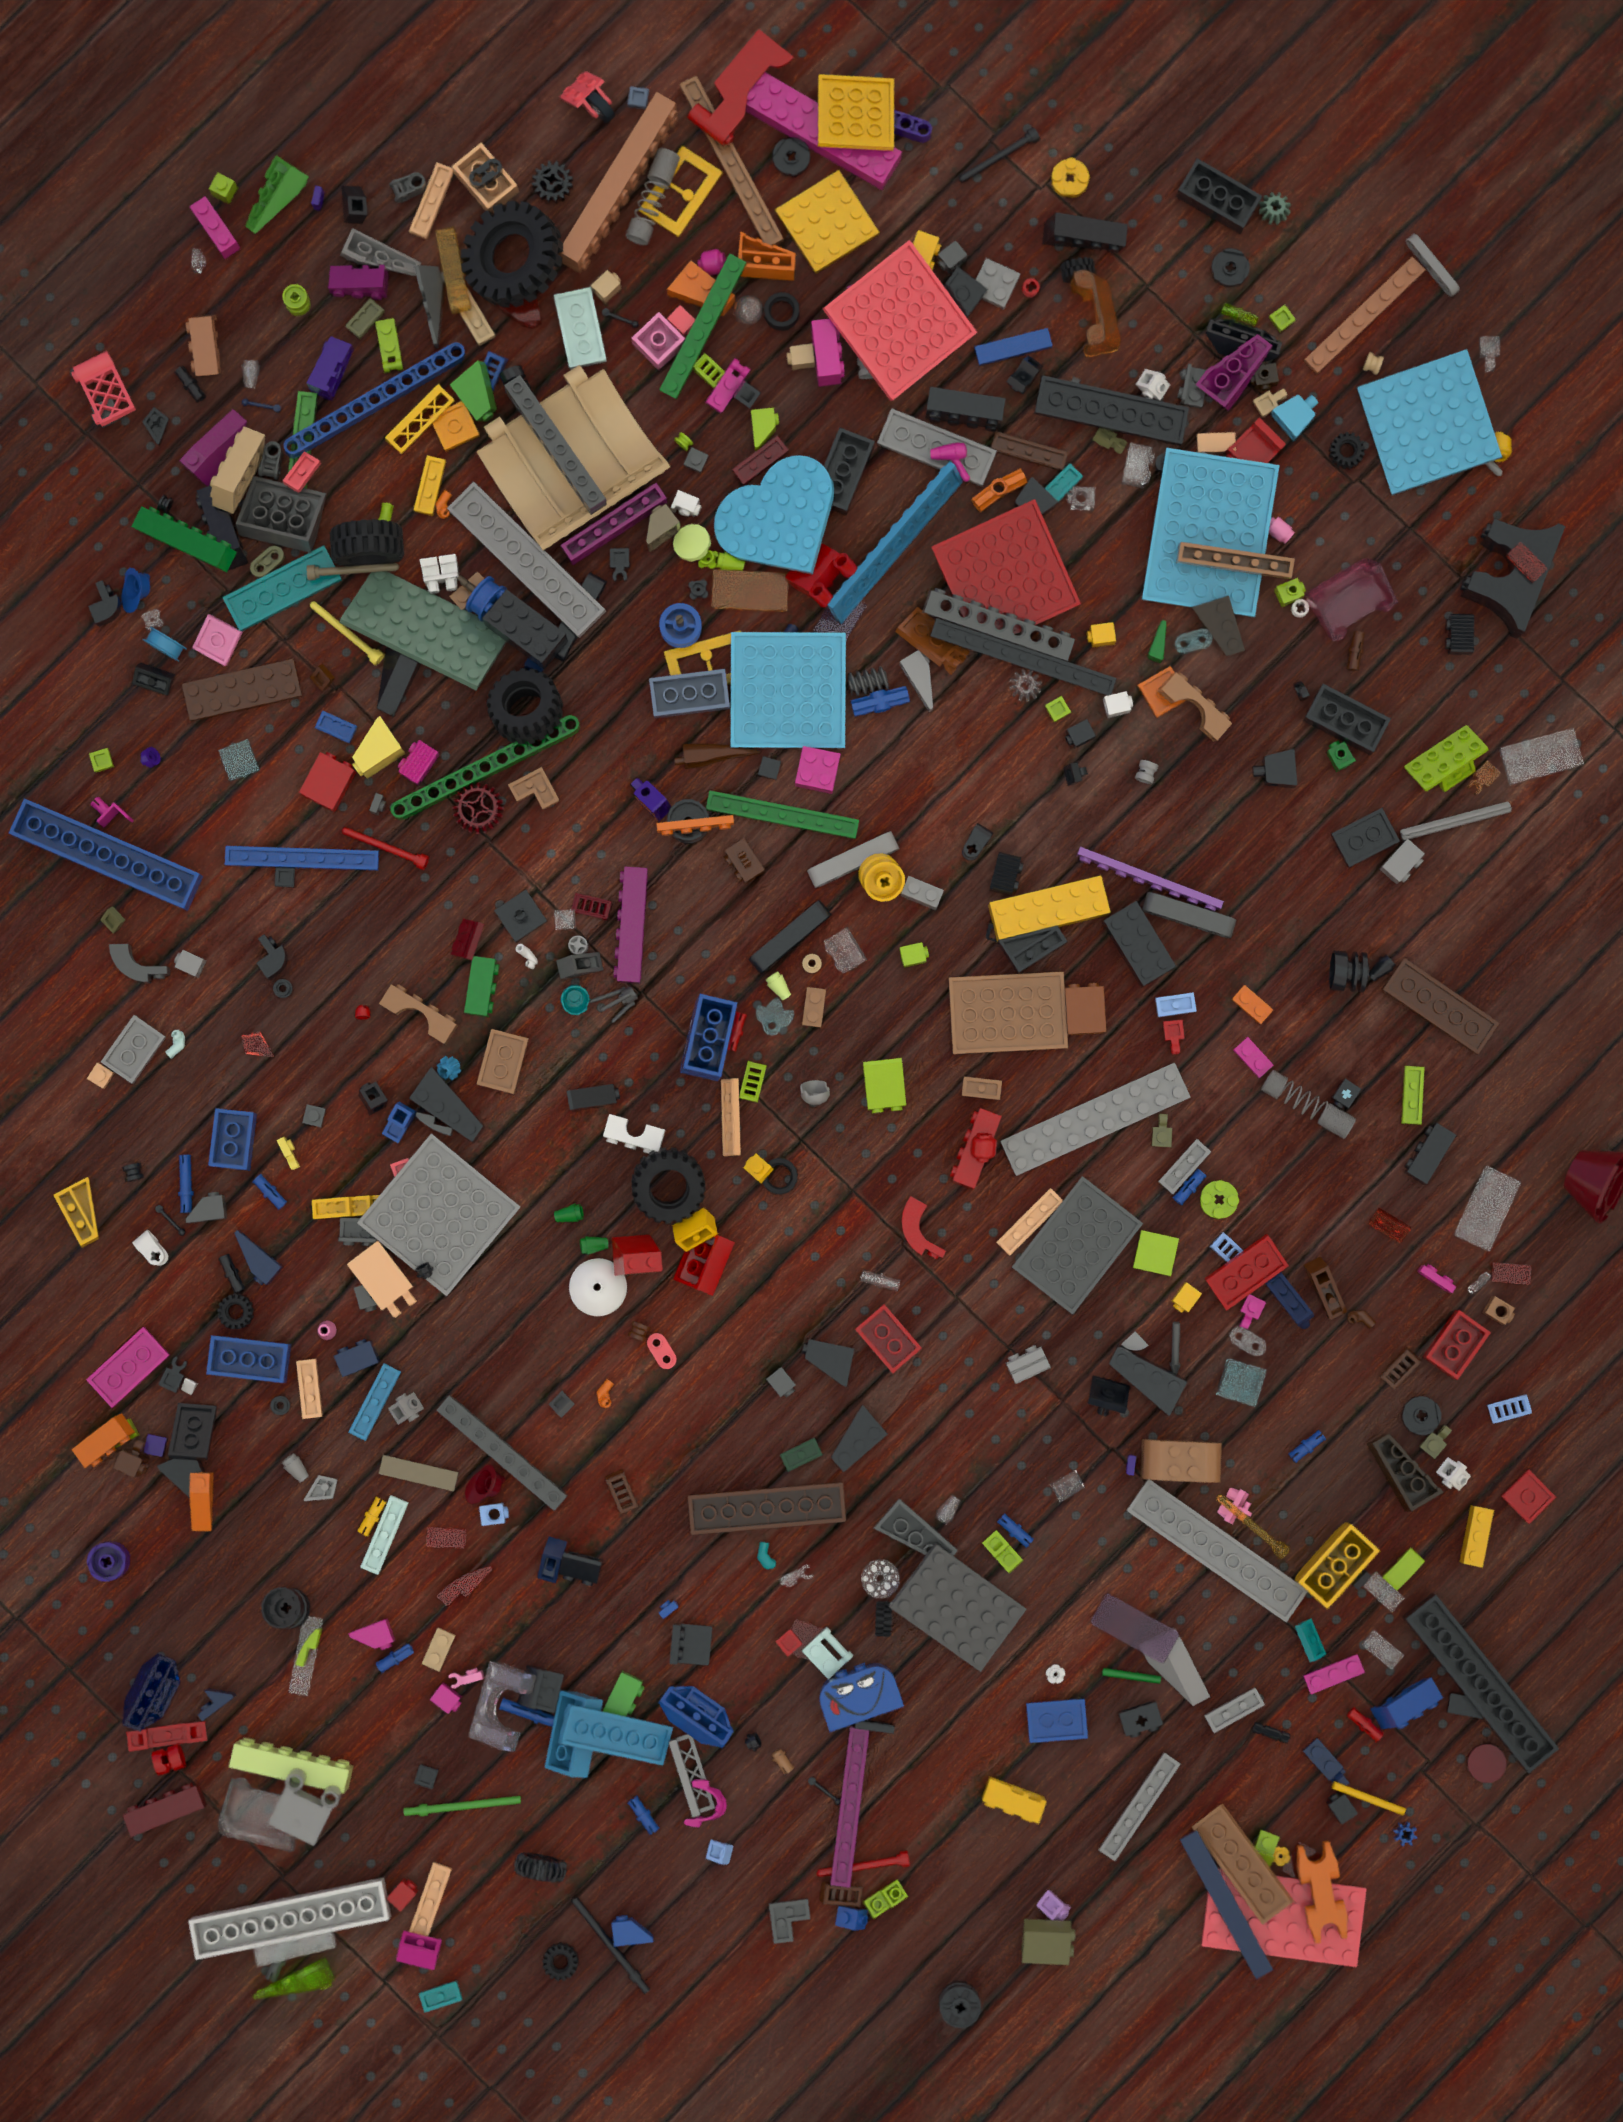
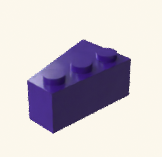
M331 336L328 341H325L322 349L323 352L306 383L311 393H317L318 396L333 401L354 350L351 344Z

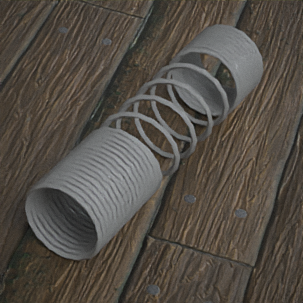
M665 148L657 150L648 174L650 181L644 184L647 190L641 192L644 199L638 201L640 208L634 211L637 217L632 218L626 237L637 244L647 245L654 230L651 225H655V222L639 217L636 211L644 210L653 216H659L655 211L644 209L639 203L640 201H647L654 206L662 207L660 203L646 199L643 193L650 192L657 197L665 198V195L649 190L646 184L654 183L658 187L669 189L668 186L671 184L680 159L679 155Z
M1272 1070L1264 1082L1261 1091L1278 1099L1286 1087L1292 1083L1284 1104L1300 1088L1293 1109L1309 1093L1301 1114L1303 1115L1313 1101L1318 1098L1310 1120L1326 1103L1325 1110L1321 1114L1318 1124L1339 1137L1346 1138L1356 1118L1333 1104H1328V1101L1322 1103L1316 1110L1320 1099L1319 1096H1316L1308 1104L1311 1091H1307L1299 1100L1302 1086L1297 1087L1290 1095L1294 1082L1290 1081L1285 1086L1288 1077L1286 1078Z

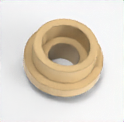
M815 954L805 956L802 962L804 970L808 973H816L820 970L822 964L819 956ZM810 960H814L816 962L814 967H810L808 965V962Z

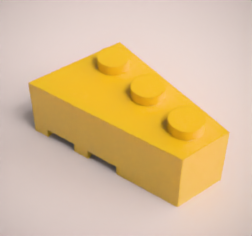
M89 1177L54 1194L81 1248L98 1240L99 1236Z
M990 1776L981 1798L985 1802V1806L993 1809L999 1807L1003 1809L1004 1813L1013 1816L1016 1814L1021 1816L1023 1820L1033 1821L1038 1824L1047 1802L1042 1795Z

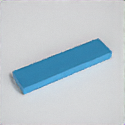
M385 1363L383 1364L349 1430L350 1434L364 1441L367 1440L401 1371Z

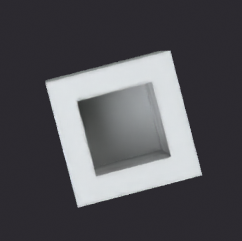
M1127 691L1104 696L1103 698L1107 718L1130 713L1131 707H1133L1132 698L1127 695Z

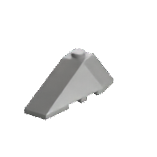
M353 228L340 253V256L356 264L369 265L374 268H379V265H385L388 271L416 276L414 266L421 264V262Z

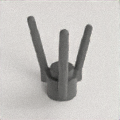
M624 986L619 990L590 999L589 1003L618 995V999L601 1008V1011H605L620 1002L623 1005L627 1004L612 1019V1023H614L630 1007L634 1006V1001L638 999L631 986L628 988Z

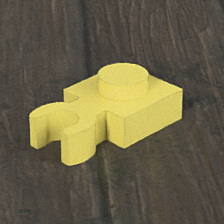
M285 1137L278 1139L277 1142L291 1170L299 1168V1163L293 1153L295 1147L290 1139L287 1140Z

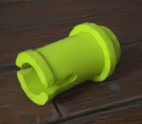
M382 503L380 518L377 520L391 521L394 505Z

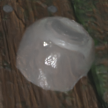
M743 296L735 303L733 315L739 323L754 324L763 315V304L754 296Z

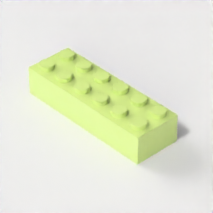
M246 1737L234 1744L229 1764L230 1768L286 1780L293 1769H301L306 1775L304 1785L321 1789L336 1786L343 1794L349 1788L354 1766L349 1765L350 1762L347 1760L338 1759V1762L330 1760L331 1757L325 1755L314 1757L308 1751L297 1753L293 1752V1748L281 1746V1748H275L272 1743L262 1742V1744L254 1743V1739ZM291 1777L292 1782L300 1783L299 1778Z

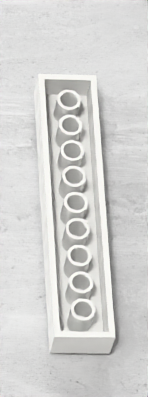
M384 1877L192 1917L189 1920L195 1958L198 1960L389 1920L391 1911L389 1901L386 1899L388 1895Z

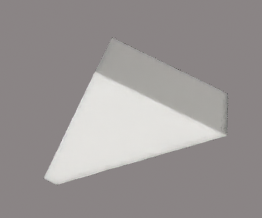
M185 1378L181 1390L192 1395L198 1383Z

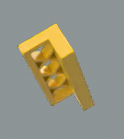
M438 384L385 437V441L402 455L455 400ZM442 394L449 400L444 406H436V400ZM427 409H433L434 416L431 419H422V414ZM414 422H420V430L417 433H410L409 427ZM401 435H407V443L400 448L395 441Z

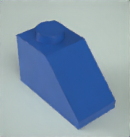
M620 1915L612 1920L614 1946L651 1943L654 1941V1935L635 1919L628 1918L627 1915Z

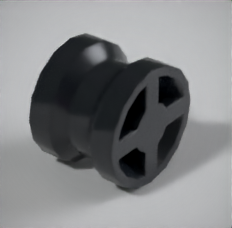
M141 1163L122 1167L126 1175L124 1178L125 1182L144 1178V1174L140 1170L142 1167Z

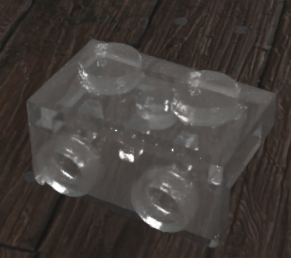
M848 927L823 941L825 950L833 957L836 968L843 974L853 970L867 960Z

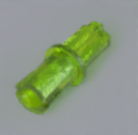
M1226 302L1221 311V314L1236 319V322L1240 320L1255 326L1259 320L1257 315L1244 311L1243 307L1238 308Z

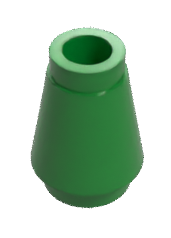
M574 1203L554 1211V1217L556 1222H579L584 1219V1212L581 1204L577 1205Z
M584 1236V1238L580 1239L582 1254L589 1255L609 1248L607 1237Z

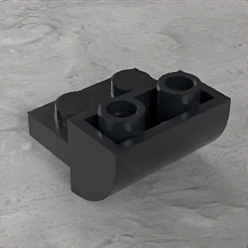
M527 1664L517 1703L528 1708L555 1713L564 1674Z

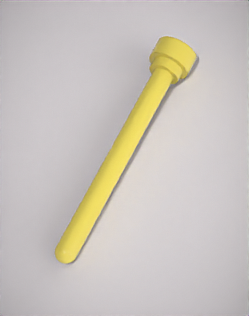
M310 603V607L368 654L371 663L377 666L383 660L385 654L381 650L372 649L318 603Z

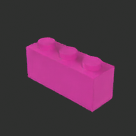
M206 196L190 206L193 214L224 259L240 249L238 243Z

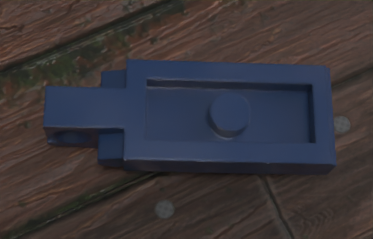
M1317 1737L1302 1750L1332 1783L1338 1781V1783L1346 1786L1349 1784L1348 1780L1343 1776L1346 1772L1343 1769L1344 1767Z

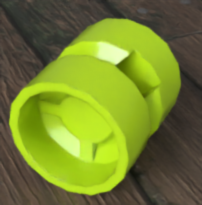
M292 284L284 290L283 301L291 314L301 316L309 311L310 299L302 286Z

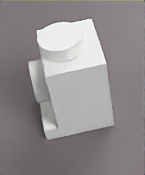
M678 490L672 503L671 511L675 513L676 510H679L678 513L689 517V515L698 516L702 505H699V498Z

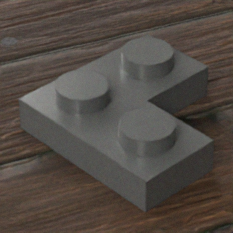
M808 1898L769 1903L774 1944L793 1941L791 1921L810 1919Z

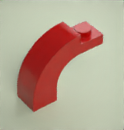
M910 1196L904 1207L901 1220L902 1231L907 1243L921 1256L926 1249L928 1250L927 1255L938 1259V1257L943 1258L946 1251L927 1241L920 1231V1218L927 1205Z

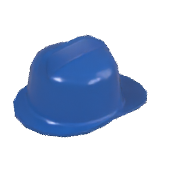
M129 568L125 573L121 600L124 610L127 613H133L137 609L140 599H143L150 593V575L138 573L134 568Z

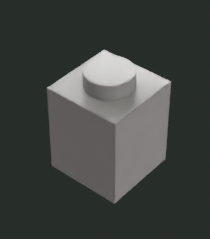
M182 950L181 953L177 954L174 963H176L175 968L199 978L206 960Z

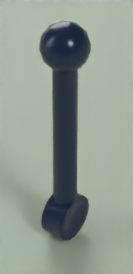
M246 398L242 400V405L244 406L252 405L272 409L276 413L281 411V407L278 404L271 406L251 402Z

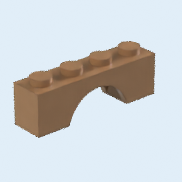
M1173 673L1158 689V692L1170 703L1187 700L1195 704L1201 713L1199 729L1213 742L1217 741L1231 726L1230 717L1223 711L1219 712L1215 708L1216 704L1209 698L1205 699L1201 695V690L1196 686L1192 687L1182 673Z
M391 984L379 1004L396 1015L406 1010L422 1012L428 1020V1034L447 1045L458 1027L454 1023L456 1019L448 1014L445 1017L438 1013L439 1009L430 1004L427 1007L422 1003V998L415 994L411 997L406 994L407 989L399 984L395 987Z

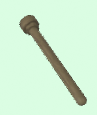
M397 563L331 568L307 565L308 581L320 578V576L396 571L399 569V565Z

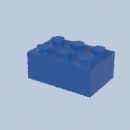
M215 1108L208 1166L250 1171L257 1119L256 1113Z

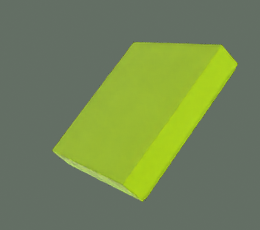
M1141 1230L1133 1268L1171 1276L1179 1238Z

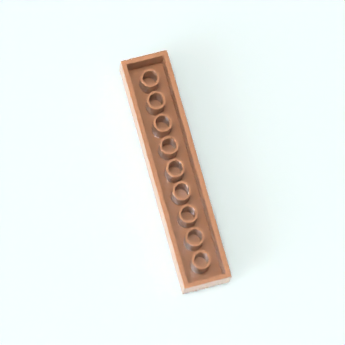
M658 92L655 93L564 241L563 252L559 253L563 258L562 263L578 273L588 268L591 262L590 257L593 253L596 254L600 248L599 242L602 238L607 237L610 231L609 226L612 221L616 222L618 219L620 208L628 203L630 198L628 195L631 190L634 191L637 188L639 177L647 172L649 161L651 158H655L660 143L666 141L669 134L667 132L670 127L676 125L678 111L675 102Z

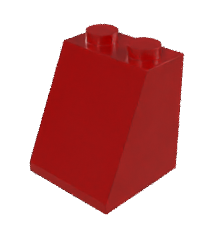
M650 1234L612 1237L615 1276L663 1271L661 1251Z

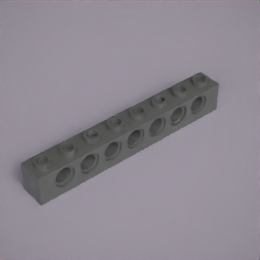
M519 375L505 384L506 394L590 515L606 506L605 496L523 378Z
M937 588L934 591L930 590L928 592L922 613L1064 661L1069 659L1075 639L1070 638V633L1060 631L1059 634L1053 632L1052 627L1042 625V628L1035 626V622L1029 619H1024V622L1017 620V615L1011 613L1003 615L999 613V609L990 606L988 609L981 607V603L972 600L970 603L964 602L963 597L955 594L952 597L945 595L946 591ZM944 600L950 604L948 611L941 609V602ZM962 606L968 610L966 617L959 615V608ZM980 612L986 616V620L982 624L977 621V615ZM998 618L1004 623L1000 630L994 625ZM1015 625L1021 627V633L1018 636L1014 635L1012 631ZM1033 631L1039 633V639L1036 642L1030 638ZM1051 637H1055L1057 640V645L1054 648L1048 644V640Z
M449 1395L439 1406L437 1411L552 1510L555 1511L566 1499L567 1493L452 1395Z

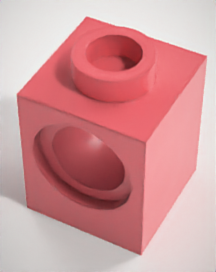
M679 305L667 318V321L686 338L695 319Z

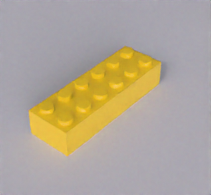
M1101 876L1022 894L988 904L997 942L1001 939L1053 926L1062 927L1107 916L1111 913Z

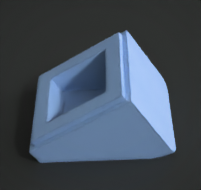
M710 1840L706 1859L719 1864H729L733 1845Z

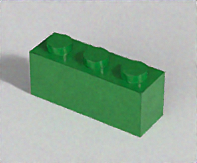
M473 956L464 1010L465 1014L489 1017V1013H493L494 1002H491L492 994L496 993L497 988L494 978L495 975L498 976L500 967L496 959Z

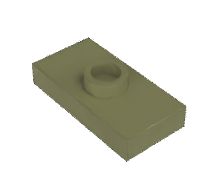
M370 298L345 327L358 339H361L385 311Z

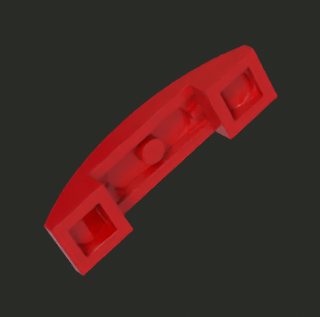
M205 1721L188 1722L128 1731V1750L130 1752L178 1743L207 1741Z

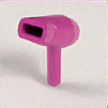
M951 443L930 450L931 459L951 460L956 465L963 481H969L970 476L960 459H964L967 456V448L964 443Z

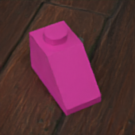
M388 1618L349 1633L350 1638L374 1649L378 1647L381 1650L392 1646L391 1642L395 1641Z

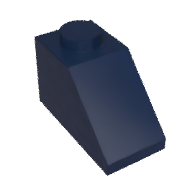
M548 1537L537 1578L556 1583L567 1541Z

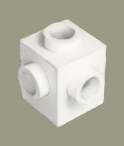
M1145 369L1136 386L1143 392L1142 395L1145 398L1161 400L1170 384L1165 380L1166 377L1162 373Z
M1448 1457L1436 1472L1443 1479L1442 1483L1449 1489L1454 1487L1458 1491L1471 1477L1465 1471L1467 1467L1460 1461L1454 1462Z

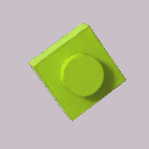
M1285 305L1269 316V319L1279 332H1282L1296 321Z
M1062 696L1045 705L1054 723L1071 714Z
M108 748L89 753L94 772L97 773L114 767Z

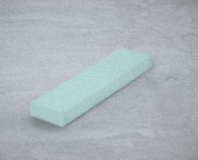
M390 1495L360 1568L379 1575L409 1502Z

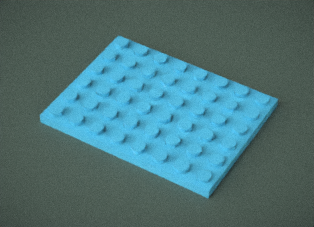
M1166 448L1142 600L1192 608L1202 603L1229 596L1234 614L1255 617L1262 575L1176 563L1179 543L1185 542L1265 554L1280 465Z

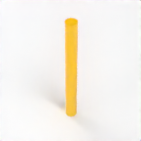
M1335 1781L1332 1784V1789L1397 1814H1405L1406 1808Z

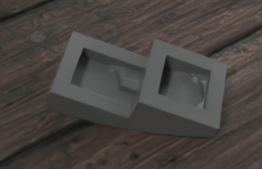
M416 1112V1117L431 1129L451 1137L453 1136V1128L436 1125L437 1117Z

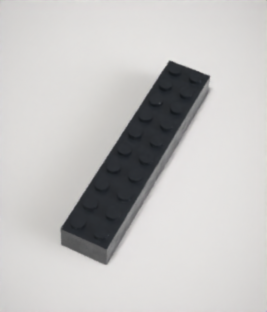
M1431 1593L1402 1617L1524 1771L1532 1772L1559 1750L1558 1746L1436 1594Z

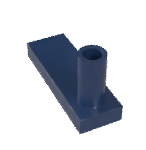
M1280 1272L1265 1284L1297 1326L1307 1329L1310 1326L1309 1320L1314 1317V1314Z

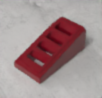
M575 893L571 912L608 921L612 901ZM579 899H583L581 910L577 909ZM587 900L591 901L588 911H585ZM594 902L598 903L595 913L592 912ZM601 904L605 905L603 915L599 914Z

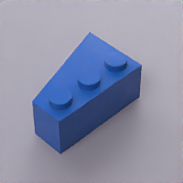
M1432 1677L1423 1678L1402 1690V1693L1393 1699L1392 1697L1386 1699L1387 1702L1382 1706H1374L1370 1710L1381 1729H1401L1409 1724L1407 1721L1413 1718L1414 1720L1423 1715L1422 1711L1428 1708L1430 1710L1436 1707L1438 1701L1443 1697Z

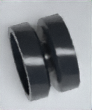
M683 799L676 802L670 808L667 822L689 820V818H709L706 808L700 802L693 799ZM694 829L692 833L681 834V831H675L672 836L681 843L694 844L701 841L707 835V832H700V829Z

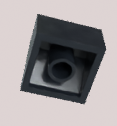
M566 1550L563 1553L559 1574L563 1575V1579L574 1581V1578L582 1580V1584L593 1586V1583H598L604 1560Z

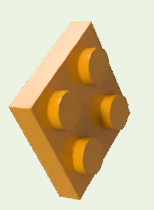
M462 401L448 407L432 423L445 452L480 436L467 407Z

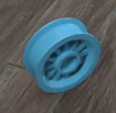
M150 627L151 632L148 637L142 640L179 662V655L183 649L187 648Z

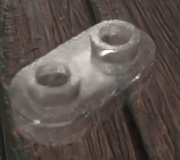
M1235 1327L1231 1330L1229 1339L1235 1346L1252 1356H1260L1265 1352L1266 1343L1262 1338L1243 1327ZM1237 1333L1242 1334L1241 1340L1236 1339L1235 1336ZM1253 1343H1257L1259 1345V1348L1257 1350H1254L1252 1348Z

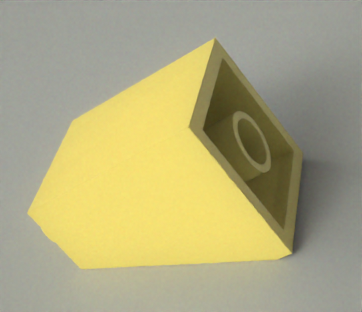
M380 716L375 720L352 757L355 761L352 765L360 776L365 775L367 779L405 754Z

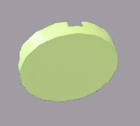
M691 524L684 526L674 537V550L681 559L690 562L700 560L708 553L707 550L711 546L710 535L700 525Z

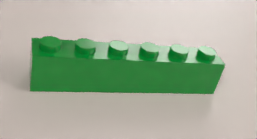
M141 506L131 527L227 573L237 553L230 548L231 544L223 540L219 543L216 541L217 538L207 533L204 536L202 535L203 531L192 526L189 529L187 528L188 524L181 520H178L176 523L173 521L174 518L164 513L161 516L159 515V510L153 507L146 509Z

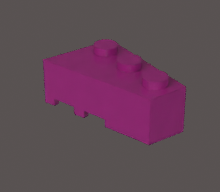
M363 265V269L353 268V266H330L328 289L336 297L352 295L354 298H363V296H368L371 299L381 300L382 298H387L389 274L385 265H379V269H369V265Z

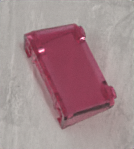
M1370 558L1356 562L1311 589L1304 596L1332 641L1343 639L1347 633L1346 627L1376 609L1387 612L1399 603L1381 564Z

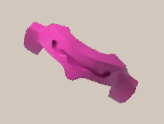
M693 1780L692 1787L708 1791L717 1800L716 1813L713 1816H696V1818L686 1819L684 1822L685 1825L691 1827H700L703 1821H712L724 1815L727 1803L720 1790L709 1786L708 1780Z

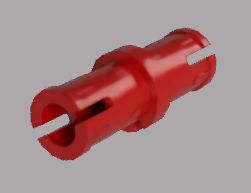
M735 1012L727 1050L731 1048V1051H737L740 1036H743L742 1029L747 1017L746 1014Z
M1355 1707L1346 1715L1359 1727L1360 1731H1364L1375 1742H1378L1384 1735V1732L1377 1728L1369 1717L1366 1718Z

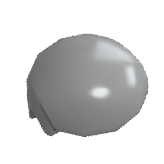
M812 1080L800 1085L801 1097L808 1104L820 1105L826 1102L830 1096V1090L825 1081Z

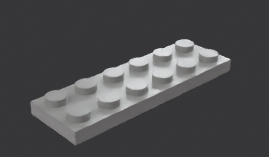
M892 408L877 442V445L939 470L946 466L949 461H952L931 459L930 450L951 443H964L967 448V456L964 459H960L970 476L968 482L981 487L985 482L997 452L994 449Z

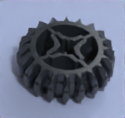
M519 1853L514 1864V1871L518 1875L545 1882H561L564 1880L567 1872V1863L565 1861L536 1853Z

